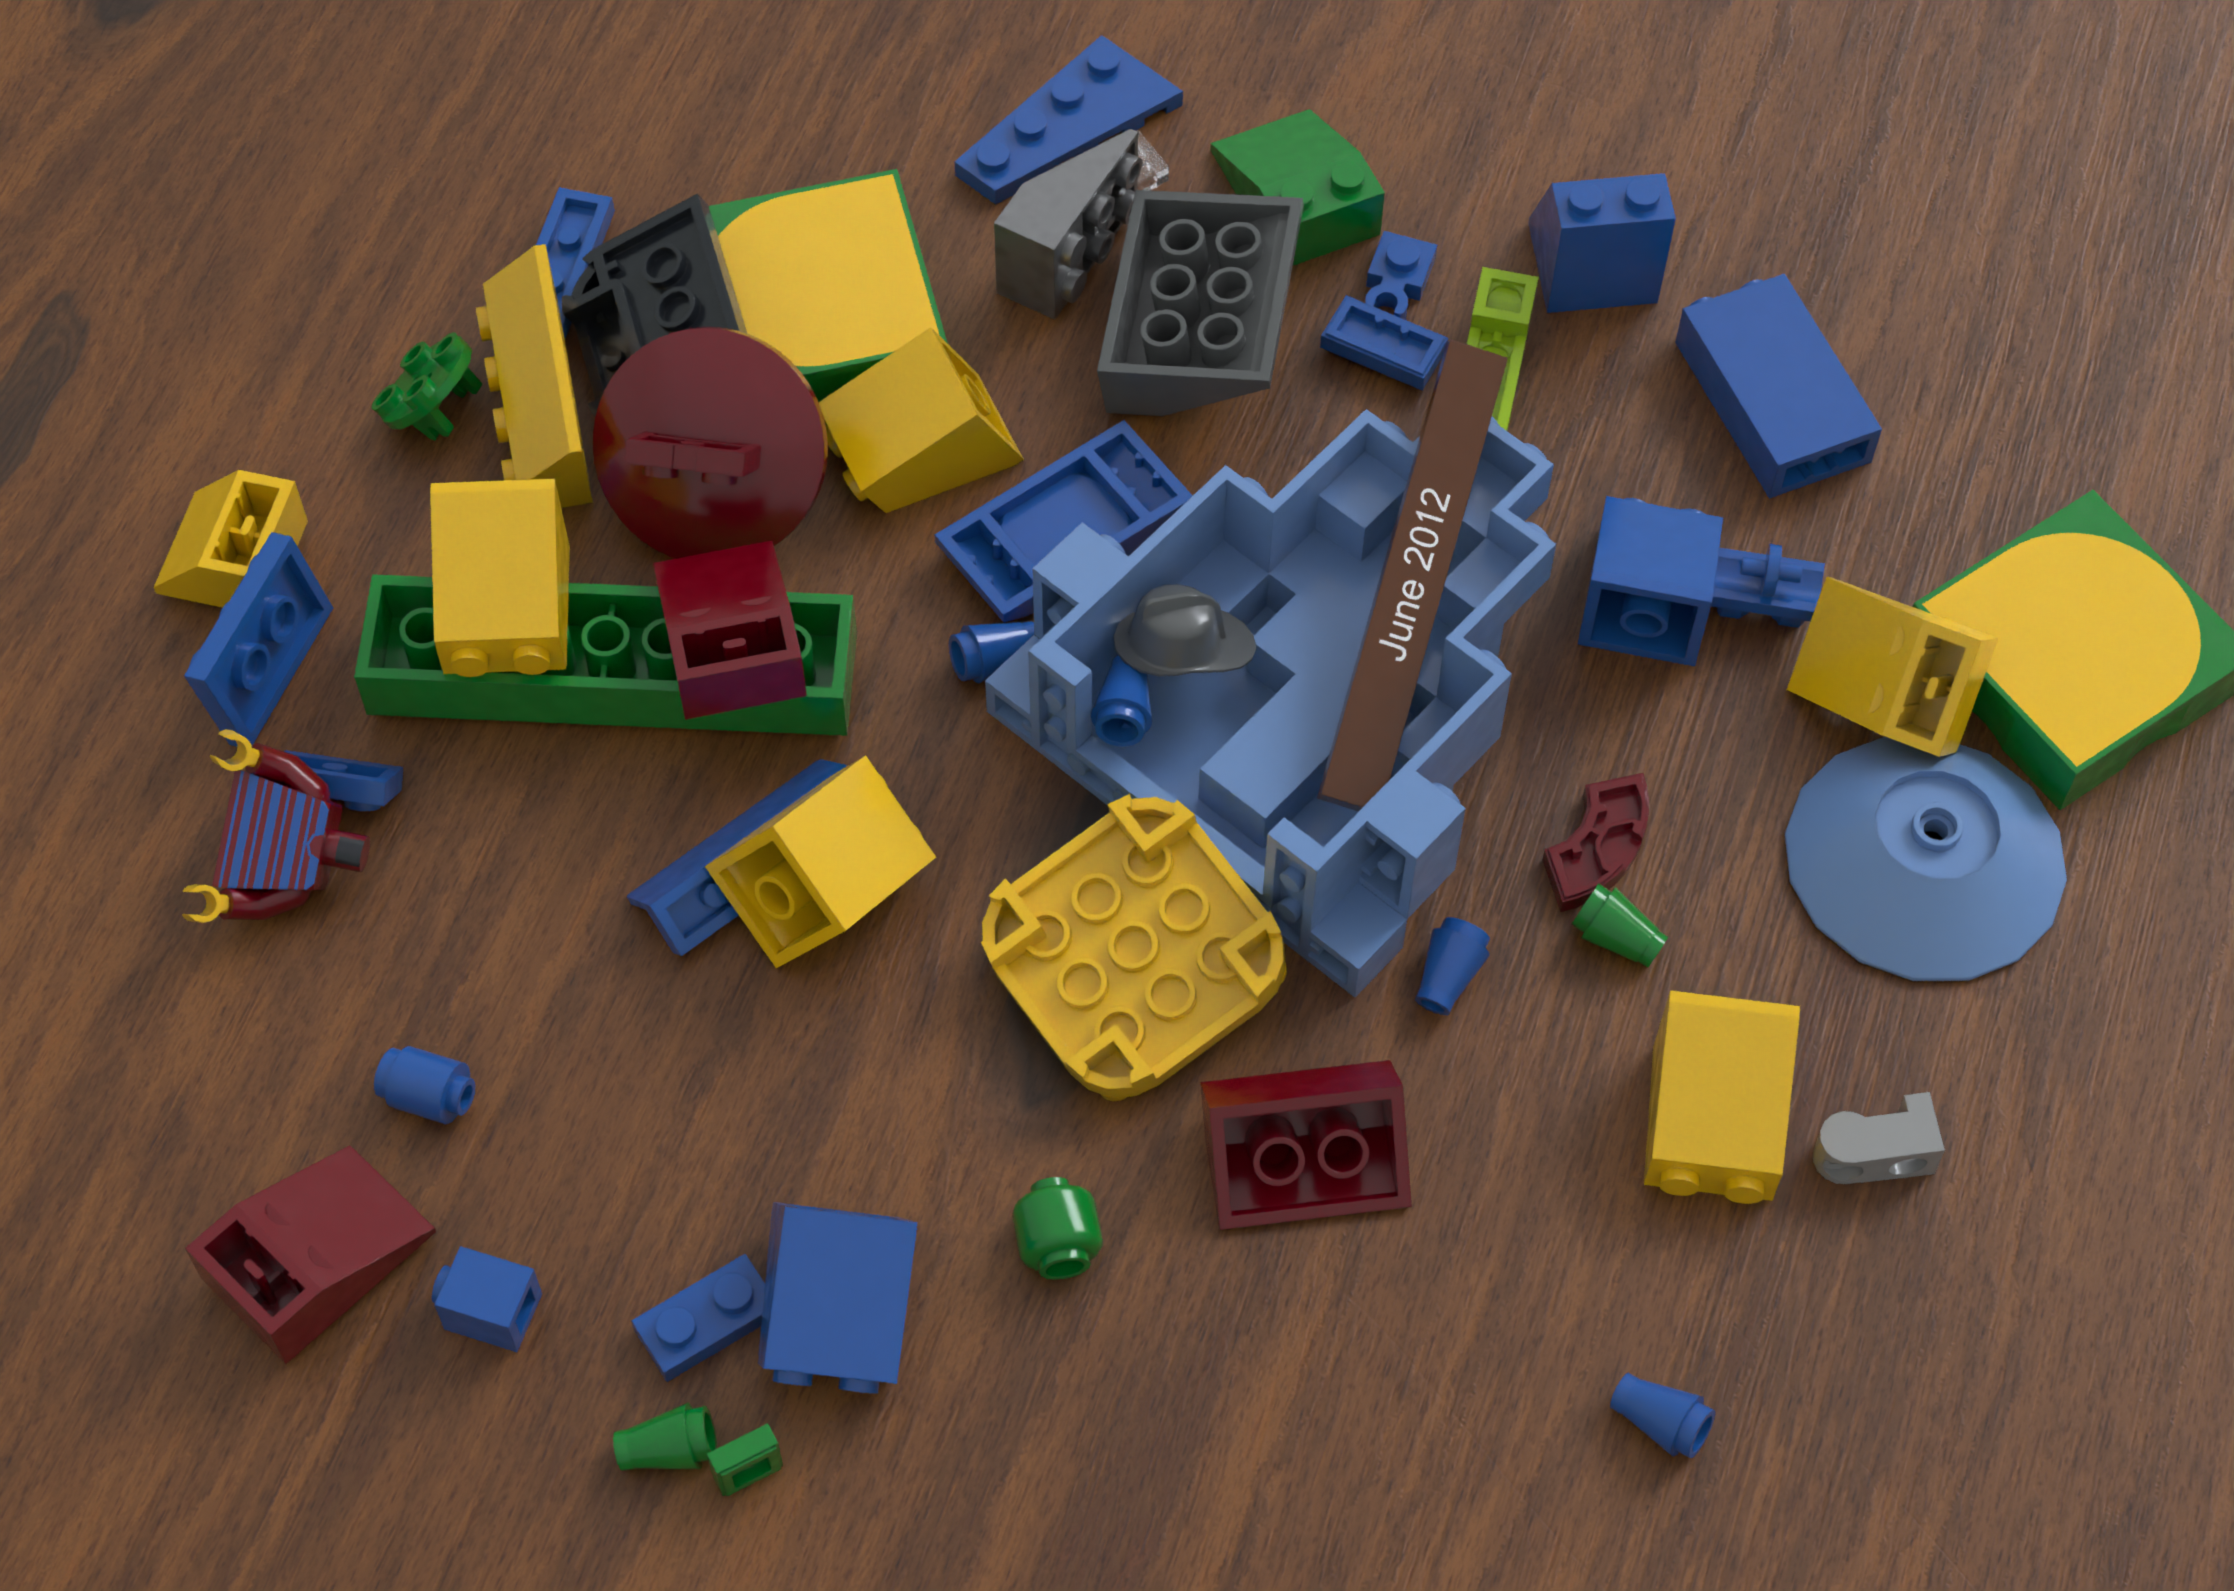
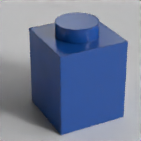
M460 1246L452 1266L444 1265L438 1273L433 1286L432 1302L435 1303L434 1306L444 1330L518 1352L542 1296V1291L533 1268Z

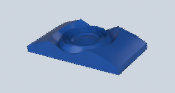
M1123 420L936 533L935 543L1003 622H1008L1034 613L1033 567L1082 522L1099 535L1106 534L1114 538L1122 546L1126 555L1129 556L1193 495L1128 423Z

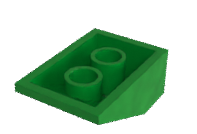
M1311 109L1211 143L1210 151L1236 195L1303 198L1304 207L1293 266L1381 235L1384 190L1361 152Z

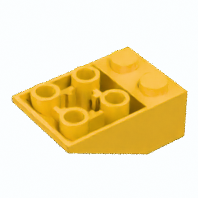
M1826 577L1787 690L1882 736L1941 757L1956 753L1998 638L1840 580Z

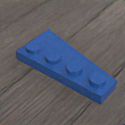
M1101 35L954 161L955 176L996 205L1015 195L1024 182L1054 168L1067 159L1076 157L1098 146V143L1120 131L1125 132L1129 129L1136 131L1144 126L1145 118L1162 109L1168 114L1183 106V91Z

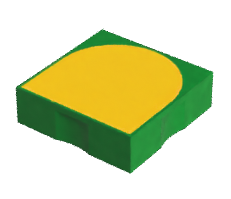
M897 169L709 206L747 333L765 341L785 355L808 381L818 402L930 327L947 342Z
M2094 490L2086 493L1914 602L1912 606L1998 638L1972 712L1991 730L2002 750L2059 810H2062L2122 770L2146 746L2161 738L2178 733L2234 695V630Z

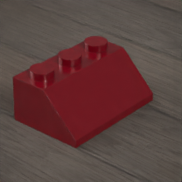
M1391 1060L1200 1082L1205 1142L1220 1230L1412 1207L1403 1084Z

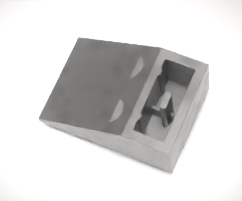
M1129 129L1024 182L994 222L997 294L1054 320L1067 302L1074 303L1077 301L1085 287L1087 274L1096 262L1101 264L1106 260L1112 249L1115 234L1123 223L1128 225L1135 190H1137L1138 177L1142 168V159L1138 157L1137 131Z

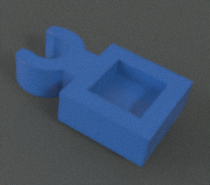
M1383 231L1368 270L1366 287L1371 289L1366 295L1365 303L1376 308L1388 306L1394 310L1395 316L1406 320L1408 298L1421 300L1436 259L1437 245Z

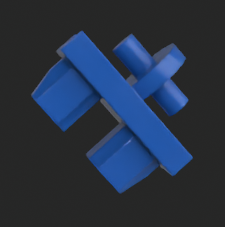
M1769 544L1766 554L1719 548L1711 606L1717 607L1719 616L1740 619L1749 612L1771 615L1778 625L1799 628L1804 621H1811L1821 593L1825 563L1782 557V546Z

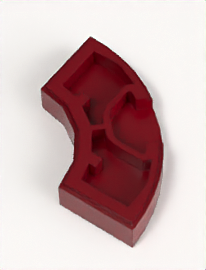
M1644 773L1585 785L1583 792L1585 815L1581 826L1566 841L1544 850L1542 860L1560 912L1584 905L1598 883L1609 890L1626 874L1633 864L1644 838L1649 815V796Z

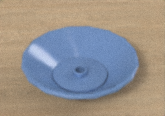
M1882 737L1837 754L1800 789L1785 831L1790 884L1815 927L1858 962L1911 981H1970L2019 961L2053 926L2067 882L2060 831L2034 789L1990 754L1963 745H1959L1956 753L1938 757L1888 737ZM1924 832H1936L1943 840L1932 839Z

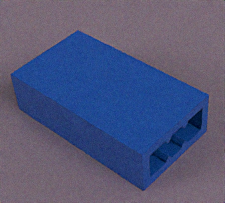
M1785 274L1764 281L1753 280L1738 290L1714 298L1703 297L1694 301L1688 307L1683 308L1675 343L1769 499L1872 462L1882 428Z

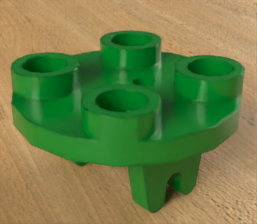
M455 332L446 335L432 347L428 346L424 341L417 343L404 355L400 362L404 372L394 384L387 386L378 394L372 403V409L391 429H403L413 425L431 440H436L439 434L448 437L454 429V425L438 409L442 400L451 391L461 398H464L468 391L472 394H477L483 385L468 367L472 354L471 347Z

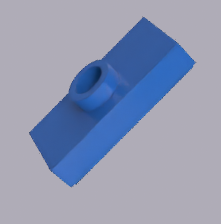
M1346 295L1321 335L1320 348L1423 391L1443 357L1448 337Z

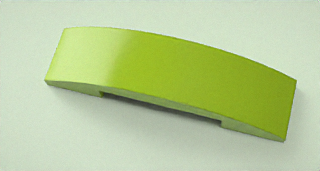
M1482 267L1467 345L1508 358L1492 417L1498 422L1499 426L1507 431L1539 277Z

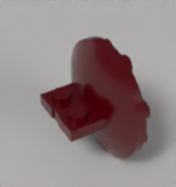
M698 327L676 331L655 339L633 353L619 367L605 388L598 405L593 428V456L603 493L622 523L650 547L677 559L771 540L773 545L776 546L787 538L806 518L819 495L826 473L828 440L823 413L817 397L800 370L785 355L765 341L750 334L721 327Z

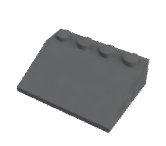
M1135 190L1097 369L1106 413L1165 416L1271 387L1304 207L1303 198Z

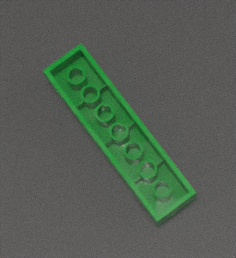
M372 574L354 678L367 715L847 736L857 641L853 595L787 592L802 656L807 696L685 720L657 586L569 583L566 670H547L536 675L523 674L518 671L488 672L477 677H464L458 674H443L434 643L432 577Z

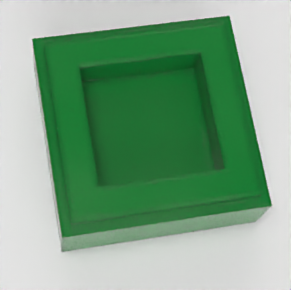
M768 1423L707 1453L712 1476L722 1496H729L781 1470L783 1466L778 1441Z

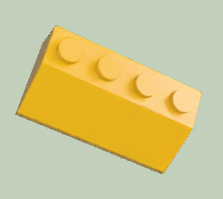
M546 244L536 245L483 283L486 306L476 307V314L482 342L490 340L493 342L495 356L484 358L490 392L501 391L503 407L493 409L498 442H509L512 459L501 460L504 480L555 479L560 505L563 508L593 503L558 299Z

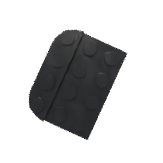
M698 193L599 245L586 254L582 259L589 266L579 277L571 296H562L563 315L575 325L595 397L594 401L588 403L594 417L596 416L604 390L619 367L633 353L655 339L676 331L698 327H721L748 334L709 206Z

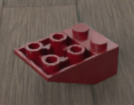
M772 540L653 563L685 720L807 696L802 656L790 603Z
M349 1145L237 1203L185 1247V1250L201 1279L287 1364L436 1233V1229Z

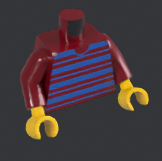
M225 729L218 733L227 739L235 740L237 742V752L232 758L222 760L214 755H210L212 762L222 768L235 772L212 886L194 884L187 886L183 890V892L202 893L206 899V907L199 915L182 914L187 921L204 923L212 921L218 915L222 919L267 920L303 906L310 897L312 890H325L328 885L331 867L363 872L369 855L370 837L339 830L342 805L330 800L327 783L298 756L259 743L252 746L247 738L233 730ZM213 887L224 888V889H222L220 892H218V890H216V889L213 888Z

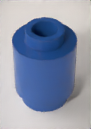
M407 1046L402 1050L390 1048L380 1060L374 1078V1092L376 1096L384 1098L389 1107L442 1124H449L458 1115L462 1116L468 1111L476 1088L474 1079L470 1078V1069L466 1063L412 1046Z

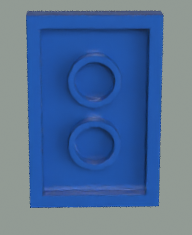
M274 532L270 533L259 553L251 560L247 573L230 601L221 609L219 619L202 647L193 655L189 668L184 675L219 730H233L247 738L251 745L254 744L333 610L332 604L291 536ZM225 738L229 745L237 747L235 740Z

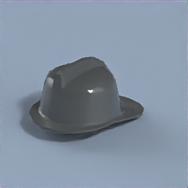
M1167 584L1151 589L1141 598L1136 612L1129 614L1118 624L1113 637L1116 653L1125 664L1141 673L1159 677L1179 676L1189 673L1227 672L1241 669L1252 661L1256 651L1254 635L1242 621L1230 613L1222 611L1219 603L1210 595L1181 584Z

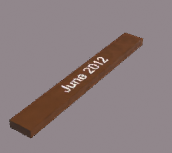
M1450 339L1445 347L1317 799L1359 812L1390 780L1505 371L1507 357Z

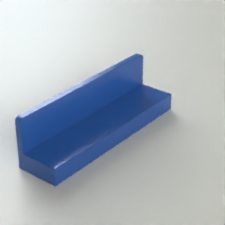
M823 759L817 760L626 896L631 905L645 909L671 951L674 954L683 956L738 916V913L705 866L824 780L848 765Z

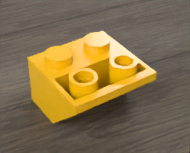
M237 470L195 491L154 585L156 594L223 608L230 601L247 573L251 560L259 553L271 532L291 536L298 546L308 520L295 481Z

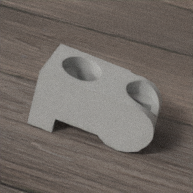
M1930 1092L1904 1095L1898 1112L1893 1114L1864 1117L1855 1112L1842 1111L1831 1115L1824 1121L1813 1150V1163L1817 1171L1825 1179L1838 1184L1863 1183L1935 1174L1945 1150Z

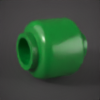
M1050 1177L1035 1182L1030 1188L1031 1192L1017 1201L1012 1212L1021 1260L1024 1265L1039 1271L1041 1277L1046 1279H1066L1084 1273L1089 1269L1090 1261L1097 1257L1103 1246L1096 1202L1091 1192L1080 1186L1069 1185V1181L1062 1177Z

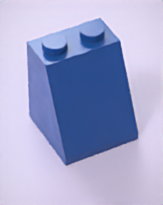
M1665 173L1551 183L1529 217L1528 223L1547 313L1658 303L1676 220Z
M1606 496L1578 645L1695 666L1713 599L1723 517L1707 515L1696 509L1680 510L1647 504L1636 498L1620 499Z
M773 1202L758 1364L764 1369L773 1370L772 1381L791 1385L812 1386L813 1374L840 1377L838 1389L874 1394L878 1393L879 1382L897 1384L917 1222L900 1217Z

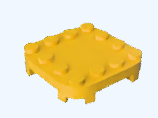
M1130 794L1107 804L1110 811L1107 815L1010 884L1005 878L989 895L991 901L982 922L983 941L981 944L998 979L1068 1072L1088 1090L1101 1094L1109 1101H1121L1127 1097L1138 1096L1159 1086L1261 1011L1278 992L1279 986L1287 975L1283 938L1271 911H1266L1199 826L1195 814L1178 800L1172 803L1157 797L1131 799Z

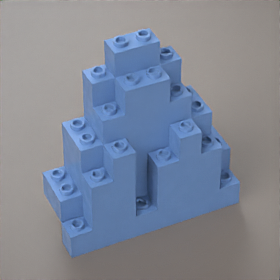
M1367 409L1273 498L1268 496L1265 489L1257 481L1249 477L1243 478L1225 465L1129 556L1126 555L1122 546L1114 538L1106 534L1099 535L1082 522L1033 567L1034 635L985 680L987 712L1106 805L1130 794L1131 799L1157 797L1172 803L1178 800L1194 813L1199 826L1266 911H1271L1281 931L1283 942L1353 997H1356L1399 953L1404 944L1407 919L1455 870L1466 808L1460 804L1459 799L1453 793V786L1500 738L1512 675L1498 658L1504 623L1550 578L1556 543L1549 539L1541 527L1532 522H1525V520L1548 498L1554 464L1547 460L1545 455L1536 446L1521 442L1501 428L1493 417L1490 420L1390 780L1359 812L1317 799L1420 438L1419 436L1412 442L1397 425L1389 421H1382ZM1167 584H1181L1193 587L1213 597L1219 603L1222 611L1230 613L1248 627L1254 635L1256 651L1252 661L1241 669L1227 672L1189 673L1179 676L1161 677L1148 674L1152 725L1144 734L1142 740L1132 746L1120 747L1110 745L1097 736L1095 726L1091 721V711L1111 667L1112 659L1118 655L1113 639L1118 624L1124 618L1136 612L1141 598L1151 589Z

